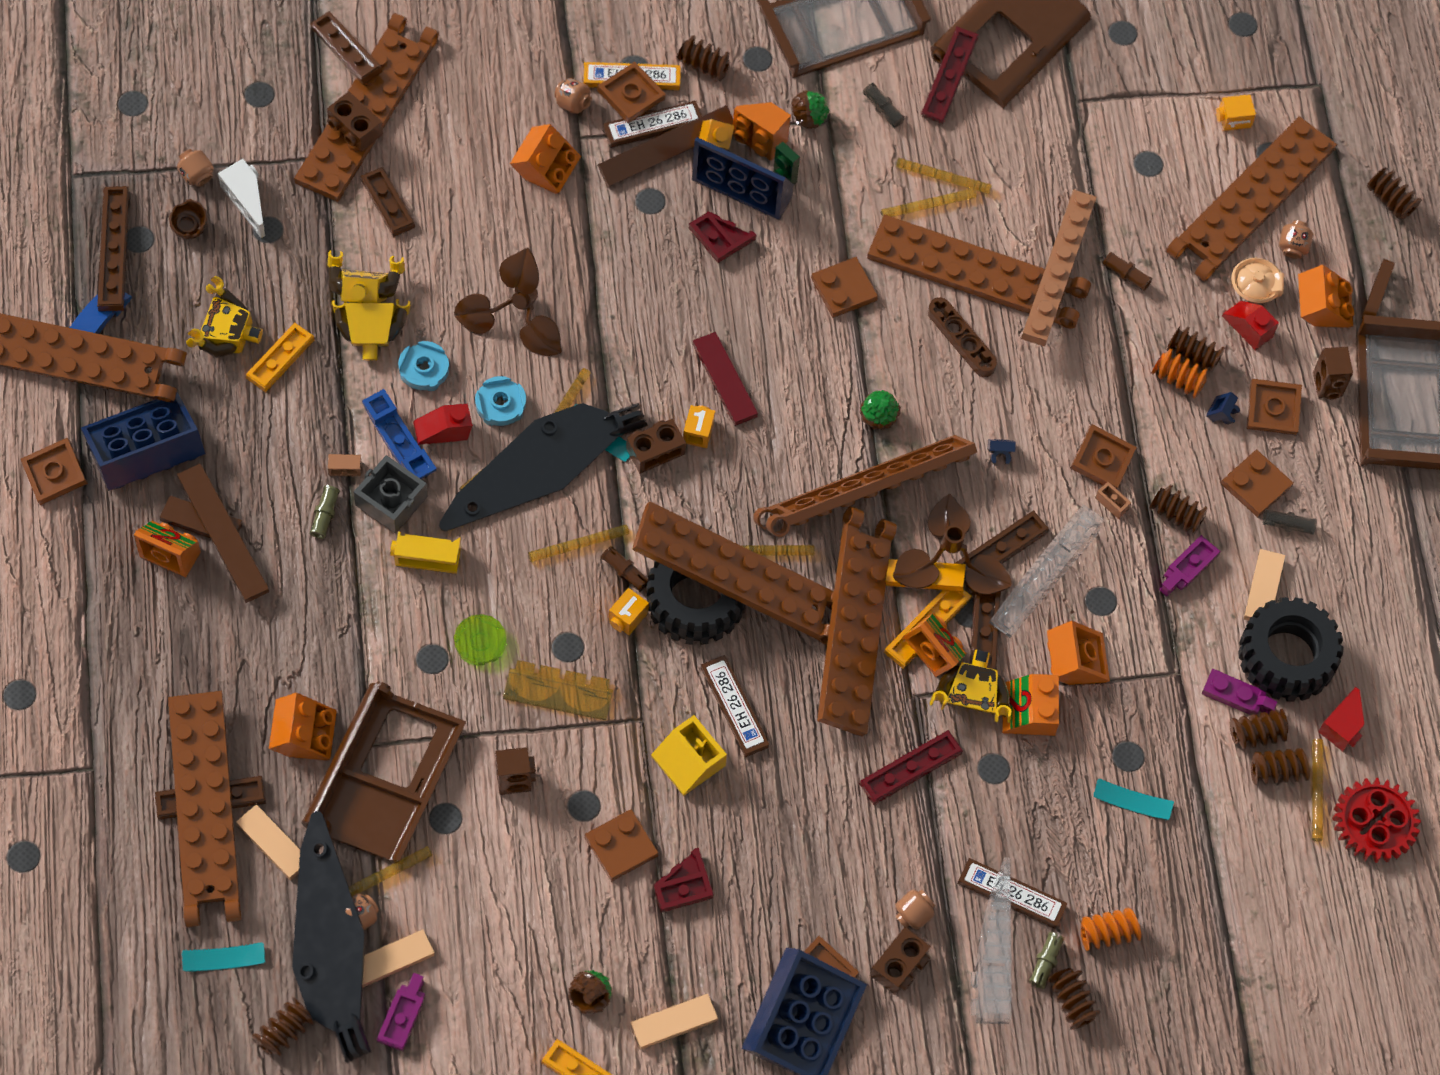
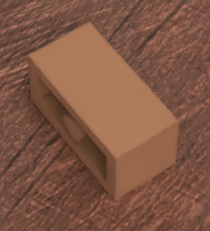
M328 454L329 476H361V455Z
M1109 482L1097 491L1095 497L1097 501L1118 519L1129 510L1132 503Z

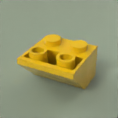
M695 715L673 729L651 754L653 760L683 796L724 768L727 760L726 752Z

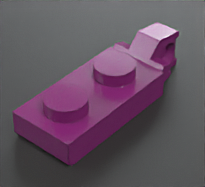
M1200 535L1168 567L1164 574L1167 579L1162 583L1159 591L1167 597L1176 587L1183 590L1219 556L1221 551Z
M1213 668L1201 693L1249 715L1251 713L1258 714L1259 711L1266 712L1269 715L1270 711L1275 710L1277 701L1265 696L1266 692Z
M413 973L408 987L402 985L400 989H397L377 1037L378 1043L404 1051L424 1003L425 993L421 992L425 981L423 980L424 976Z

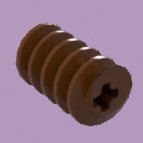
M692 35L680 47L676 60L678 62L683 60L684 65L689 66L691 64L694 70L700 68L701 73L706 74L708 72L709 77L715 78L717 76V80L719 82L722 81L730 66V53L727 51L723 56H720V47L712 52L713 44L709 43L704 48V40L701 39L695 44L696 36Z
M1385 167L1371 178L1367 188L1369 191H1374L1375 197H1381V203L1387 204L1389 211H1394L1393 215L1395 218L1401 217V219H1405L1416 210L1422 199L1417 198L1413 201L1412 198L1415 192L1411 191L1406 194L1405 192L1409 185L1405 184L1400 187L1399 184L1402 178L1399 177L1393 180L1392 178L1396 172L1393 170L1386 173L1387 167Z
M1179 326L1167 346V351L1170 348L1176 349V356L1179 353L1181 356L1185 353L1184 361L1194 358L1193 366L1196 363L1199 365L1203 363L1201 370L1203 371L1205 368L1209 370L1211 368L1212 372L1221 359L1225 347L1222 346L1216 351L1215 341L1207 346L1206 336L1198 341L1199 332L1196 331L1190 336V327H1186L1181 331V326Z
M1171 484L1165 489L1161 488L1152 500L1149 509L1153 510L1158 506L1157 514L1160 516L1167 511L1166 520L1170 521L1176 517L1175 525L1178 527L1184 523L1183 530L1185 532L1193 528V536L1205 519L1208 507L1205 506L1198 510V501L1189 505L1190 496L1187 495L1181 500V490L1172 494L1173 485Z
M1280 709L1279 712L1272 710L1269 715L1266 712H1262L1259 717L1256 714H1251L1249 719L1246 716H1241L1239 721L1236 718H1231L1230 734L1234 744L1239 743L1242 750H1246L1248 741L1253 748H1256L1258 739L1263 746H1266L1268 737H1270L1273 744H1276L1277 736L1279 735L1282 741L1286 742L1288 721L1285 711L1283 709Z
M1296 748L1294 752L1292 749H1286L1284 753L1281 750H1276L1274 754L1271 751H1265L1263 755L1261 752L1253 754L1251 777L1254 785H1257L1259 777H1261L1263 784H1268L1269 777H1272L1274 784L1278 783L1279 776L1283 777L1285 783L1289 782L1290 775L1293 776L1295 782H1299L1300 774H1303L1305 781L1310 779L1309 762L1302 748Z
M1066 968L1054 973L1048 980L1050 983H1054L1053 991L1060 993L1057 996V1001L1064 1003L1061 1010L1064 1013H1068L1065 1019L1068 1023H1073L1070 1026V1030H1075L1093 1022L1101 1012L1100 1010L1091 1011V1007L1096 1004V1000L1087 1001L1086 998L1092 991H1083L1082 987L1087 984V980L1078 981L1077 979L1083 974V971H1074L1072 968Z
M292 997L294 1004L290 1002L284 1004L286 1012L277 1010V1019L272 1017L268 1019L270 1028L262 1025L260 1027L261 1035L256 1033L251 1035L255 1043L270 1057L272 1053L279 1057L282 1056L279 1049L280 1046L287 1049L290 1048L287 1041L288 1038L295 1041L298 1040L295 1033L296 1030L303 1033L306 1032L303 1025L304 1022L312 1026L314 1025L308 1010L294 997Z

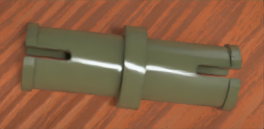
M330 485L324 486L320 503L314 510L316 515L309 532L311 536L318 539L326 538L330 520L335 515L334 507L340 493L338 488Z
M1048 933L1042 952L1037 954V964L1028 981L1031 985L1037 983V988L1045 989L1050 972L1058 963L1056 958L1065 939L1061 935L1059 938H1056L1057 933Z

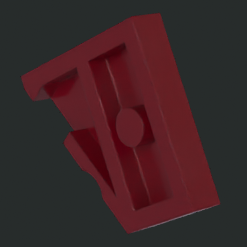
M710 211L689 223V230L717 263H720L756 240L755 232L750 230L748 233L736 227V223L723 220L720 216Z
M699 847L693 849L685 860L675 865L668 875L663 876L654 884V891L661 913L713 899L714 894Z

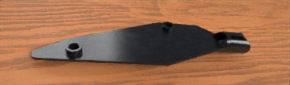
M581 403L534 420L456 494L439 523L440 529L442 531H449L563 490L619 436L648 426L646 420H641L644 418L643 411L639 410L641 406L639 403L610 413ZM473 505L477 510L471 512L468 510V507Z
M315 811L311 814L300 849L292 969L305 1007L312 1019L335 1032L346 1063H349L354 1058L362 1057L364 1053H371L361 1023L365 932L324 815L320 811ZM323 846L324 850L319 854V850ZM346 909L351 910L352 916L346 913Z

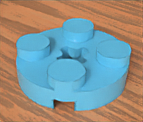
M421 341L418 342V345L412 347L409 345L402 351L399 357L398 366L401 380L411 388L435 391L449 374V360L443 348L436 343ZM424 361L428 362V367H430L428 369L421 370L417 366L418 364H423Z
M505 376L487 379L475 395L477 413L484 423L489 426H506L522 419L526 408V394L523 387ZM497 397L508 400L504 405L494 403L497 401Z

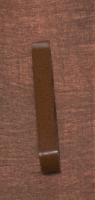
M942 297L933 299L928 308V316L977 375L981 377L991 376L995 372L997 359L948 300ZM935 307H937L938 309L943 308V314L940 311L935 312ZM953 323L958 324L961 327V331L953 333L948 329V326ZM965 342H973L977 348L973 351H968L963 347V344ZM981 360L983 363L989 362V368L986 365L981 367Z

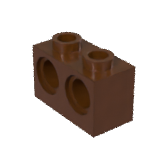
M349 91L327 108V122L334 131L342 133L346 142L352 147L356 146L361 152L383 135L382 121Z
M1348 346L1323 348L1313 370L1318 398L1333 400L1343 397L1353 375Z
M672 418L667 421H658L651 428L644 431L637 430L627 437L626 450L639 474L685 455L686 442ZM663 437H669V438H671L672 440H671V441H663V440H661V438H663ZM647 447L649 450L640 451L638 448Z
M528 747L495 751L499 795L531 792V782H536L534 756H529Z
M904 927L873 965L870 976L894 995H897L901 989L906 991L915 979L912 976L917 969L922 971L930 961L931 957L928 955L931 946ZM912 948L918 955L909 957L905 954L904 950ZM892 968L900 971L901 976L892 977L887 971Z

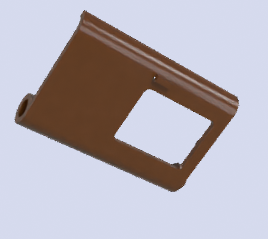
M978 0L931 47V57L936 63H942L956 26L977 33L995 14L999 13L1029 37L1032 43L996 80H991L970 61L964 72V76L1004 109L1091 20L1090 11L1079 0Z
M377 681V683H371L312 800L302 825L307 828L311 814L315 811H320L324 815L332 840L382 859L399 863L466 721L394 695L391 687L384 682ZM393 710L437 727L408 787H401L362 772V767L389 712Z

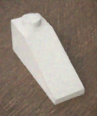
M241 159L218 173L220 187L260 238L265 236L257 182L259 175L253 165L248 166L244 159Z

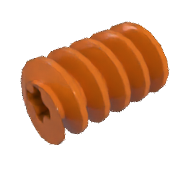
M1170 348L1160 356L1151 374L1153 375L1159 370V379L1162 380L1168 375V384L1176 381V388L1178 390L1185 385L1184 393L1188 395L1194 390L1193 398H1197L1206 383L1208 369L1205 368L1198 373L1199 364L1196 363L1190 368V359H1186L1181 363V354L1179 353L1172 358L1173 349Z
M1125 908L1123 913L1120 910H1115L1113 914L1105 912L1102 917L1099 914H1095L1092 919L1085 916L1081 920V939L1086 951L1090 950V943H1093L1096 950L1100 949V941L1102 940L1106 947H1110L1112 938L1117 945H1120L1121 936H1124L1127 943L1131 942V934H1134L1138 941L1141 940L1140 924L1131 908Z

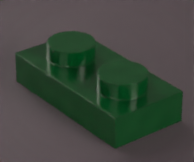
M782 141L775 149L773 172L787 178L795 185L798 178L800 156Z

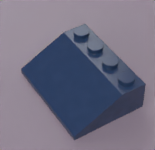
M698 137L694 141L693 181L778 220L781 218L793 195L794 185L787 178Z
M178 392L174 403L155 399L81 427L108 491L121 488L139 479H145L154 473L171 469L175 465L195 460L199 456L206 454L199 431Z
M786 948L741 1049L796 1075H828L867 984L800 949Z

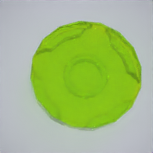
M484 614L471 615L462 620L454 634L455 649L460 658L469 664L477 666L498 660L504 653L507 643L505 629L501 623L492 616Z

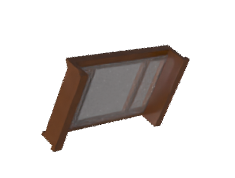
M757 0L760 6L759 11L763 14L793 78L924 35L926 23L931 22V18L922 0H779L770 3L769 0Z
M1363 315V322L1356 333L1360 466L1377 464L1440 470V321Z

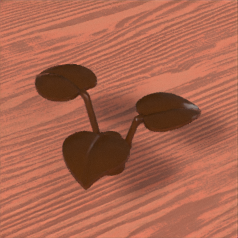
M528 247L507 257L500 265L499 273L502 282L509 288H515V293L509 300L494 308H490L491 305L488 297L482 294H470L458 302L455 307V318L467 330L476 334H484L489 332L495 324V318L492 313L513 303L518 309H527L525 321L528 325L524 326L519 333L524 346L531 352L542 356H554L562 352L560 332L556 323L551 318L543 315L536 316L531 321V313L534 309L532 303L538 297L539 272L535 258Z
M951 494L943 497L934 506L928 517L927 524L931 534L936 537H943V542L934 558L930 560L929 555L923 550L910 549L898 558L893 573V578L903 586L914 589L926 588L936 582L939 577V570L933 564L938 561L943 551L946 550L949 553L962 551L966 565L970 568L966 573L965 579L972 591L980 595H992L1007 590L1012 585L1007 570L995 558L980 555L975 559L974 564L971 563L967 552V545L963 544L965 534L970 528V517Z

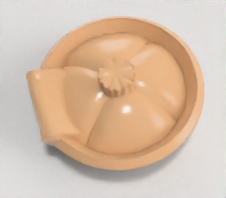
M1248 258L1238 263L1232 272V285L1235 291L1245 300L1253 303H1266L1283 295L1285 275L1268 260Z

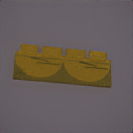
M517 660L515 669L510 668L503 699L607 720L613 690L609 689L610 679L592 676L589 685L585 684L587 674L566 670L564 679H560L561 669L540 665L539 672L536 674L534 673L535 663Z

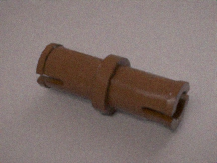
M1110 252L1103 262L1104 266L1119 274L1120 279L1123 281L1128 280L1143 291L1152 282L1153 278L1135 268L1134 263L1126 262L1113 252Z
M612 545L603 552L601 559L617 571L616 575L620 578L624 577L639 592L647 586L648 577L634 566V562L631 559L627 560Z

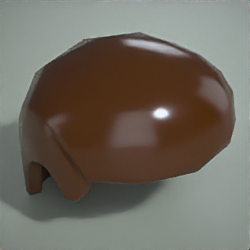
M187 199L182 204L175 205L169 216L170 229L176 236L184 239H194L200 236L208 223L206 209L201 203L191 199Z

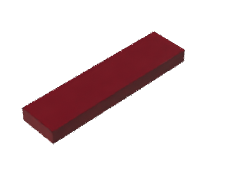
M956 26L921 116L944 124L979 34Z
M713 332L693 340L692 345L734 426L757 418L758 412L717 333Z
M947 730L860 780L859 785L872 804L875 805L960 756L963 750L950 731Z

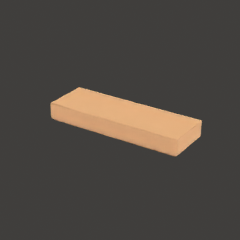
M1260 549L1244 620L1249 621L1259 607L1264 608L1265 603L1275 600L1285 555Z
M257 804L236 821L237 826L290 881L299 874L300 849Z
M422 929L364 955L362 988L435 956L424 930Z
M705 994L632 1021L631 1027L641 1050L717 1022L718 1017L709 995Z

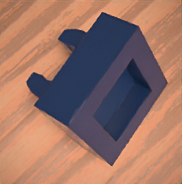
M1232 392L1216 396L1206 417L1212 422L1222 420L1225 424L1235 423L1236 420L1230 414L1240 412V408L1235 405L1238 397Z
M988 439L987 449L993 451L991 462L996 463L997 455L1003 453L1005 455V463L1009 464L1011 461L1009 452H1015L1016 442L1014 440Z

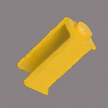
M398 531L397 541L392 540L390 556H394L395 566L457 574L461 553V537L451 542V540L409 534L402 536L401 532Z

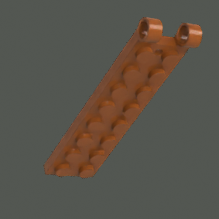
M397 13L391 16L386 31L371 53V56L381 66L383 72L364 85L356 78L348 90L382 121L383 128L439 38V31L428 26L423 30L419 43L400 36L406 27L407 17ZM327 124L294 177L295 184L339 202L375 142L361 152L356 146H350L342 133L334 131Z
M1299 116L1179 237L1177 236L1169 244L1166 253L1176 260L1189 248L1204 260L1194 274L1204 282L1207 281L1336 149L1337 144Z
M885 214L867 255L869 260L1030 314L1045 271L1044 268ZM1069 277L1060 305L1065 292L1077 298H1086L1091 288L1090 281L1083 277ZM1059 305L1054 323L1069 329L1075 328L1080 313L1071 307L1060 308Z
M0 313V366L174 403L177 389L169 385L158 384L163 363L184 366L187 357L185 351ZM152 368V372L147 374L146 369Z
M953 435L768 508L761 507L754 513V522L757 526L768 530L771 534L783 537L789 532L790 525L805 524L809 521L808 518L816 515H828L834 508L851 506L855 504V500L862 497H874L878 495V491L885 488H897L901 486V482L908 479H920L924 477V473L931 470L940 471L947 468L949 463L964 462L970 459V455L978 453L974 442ZM769 512L770 517L766 524L762 525L760 523L761 515ZM782 519V529L774 532L773 527L777 520Z
M651 501L646 504L632 550L827 645L830 624H822L821 622L826 606L832 610L834 591Z
M850 506L844 512L842 519L843 528L817 721L862 737L868 732L886 588V574L891 541L896 534L897 525L886 519H881L875 528V537L859 531V528L864 521V511Z
M222 691L168 697L186 928L200 926L199 904L225 901L227 922L241 921ZM208 887H214L213 892H207Z

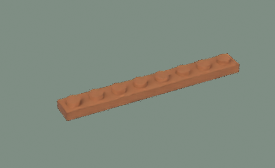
M1073 189L1022 333V340L1045 347L1092 213L1096 196Z

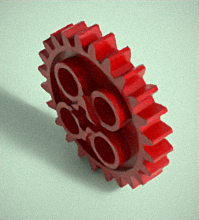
M1377 777L1373 784L1370 783L1368 778L1364 779L1362 785L1355 781L1352 788L1347 787L1345 789V795L1341 794L1339 796V803H1336L1333 809L1338 813L1334 814L1332 820L1339 822L1334 827V831H1342L1338 840H1347L1348 843L1345 849L1353 846L1355 848L1354 856H1357L1360 852L1364 853V861L1370 855L1373 856L1375 863H1378L1381 856H1383L1386 863L1389 862L1391 854L1395 859H1399L1401 852L1406 854L1410 849L1409 846L1414 845L1416 842L1414 837H1417L1420 833V830L1415 827L1419 826L1421 820L1414 818L1420 811L1419 809H1411L1415 800L1407 801L1405 798L1408 791L1400 794L1398 792L1399 784L1394 786L1393 789L1390 788L1388 779L1384 785H1380L1379 778ZM1371 799H1377L1382 806L1374 805ZM1388 806H1393V809L1387 812L1382 820H1378L1364 835L1360 834V831L1364 830L1372 819L1378 818ZM1352 815L1360 816L1363 822H1357ZM1390 818H1396L1401 825L1393 824ZM1372 834L1379 835L1382 838V842L1374 840Z

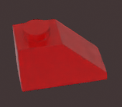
M1239 301L1222 314V317L1254 350H1257L1274 337L1279 324L1262 305Z
M468 403L443 405L415 419L413 422L418 445L466 441L473 426Z
M1357 687L1329 715L1318 731L1342 752L1349 745L1354 747L1363 737L1360 731L1365 723L1360 690Z

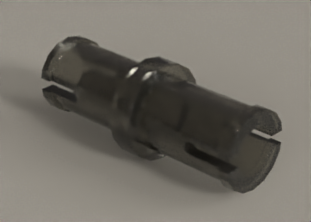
M875 83L869 84L863 90V94L875 106V111L878 114H882L893 128L902 124L905 117L893 106V101L890 97H885Z
M1265 509L1262 524L1284 528L1286 532L1294 530L1313 535L1316 530L1317 519L1297 516L1294 512L1290 511L1282 513Z

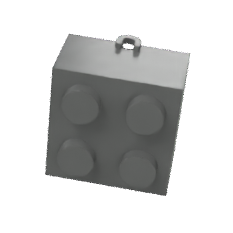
M387 455L373 470L369 469L366 472L365 479L354 491L355 506L395 534L428 497L427 483Z

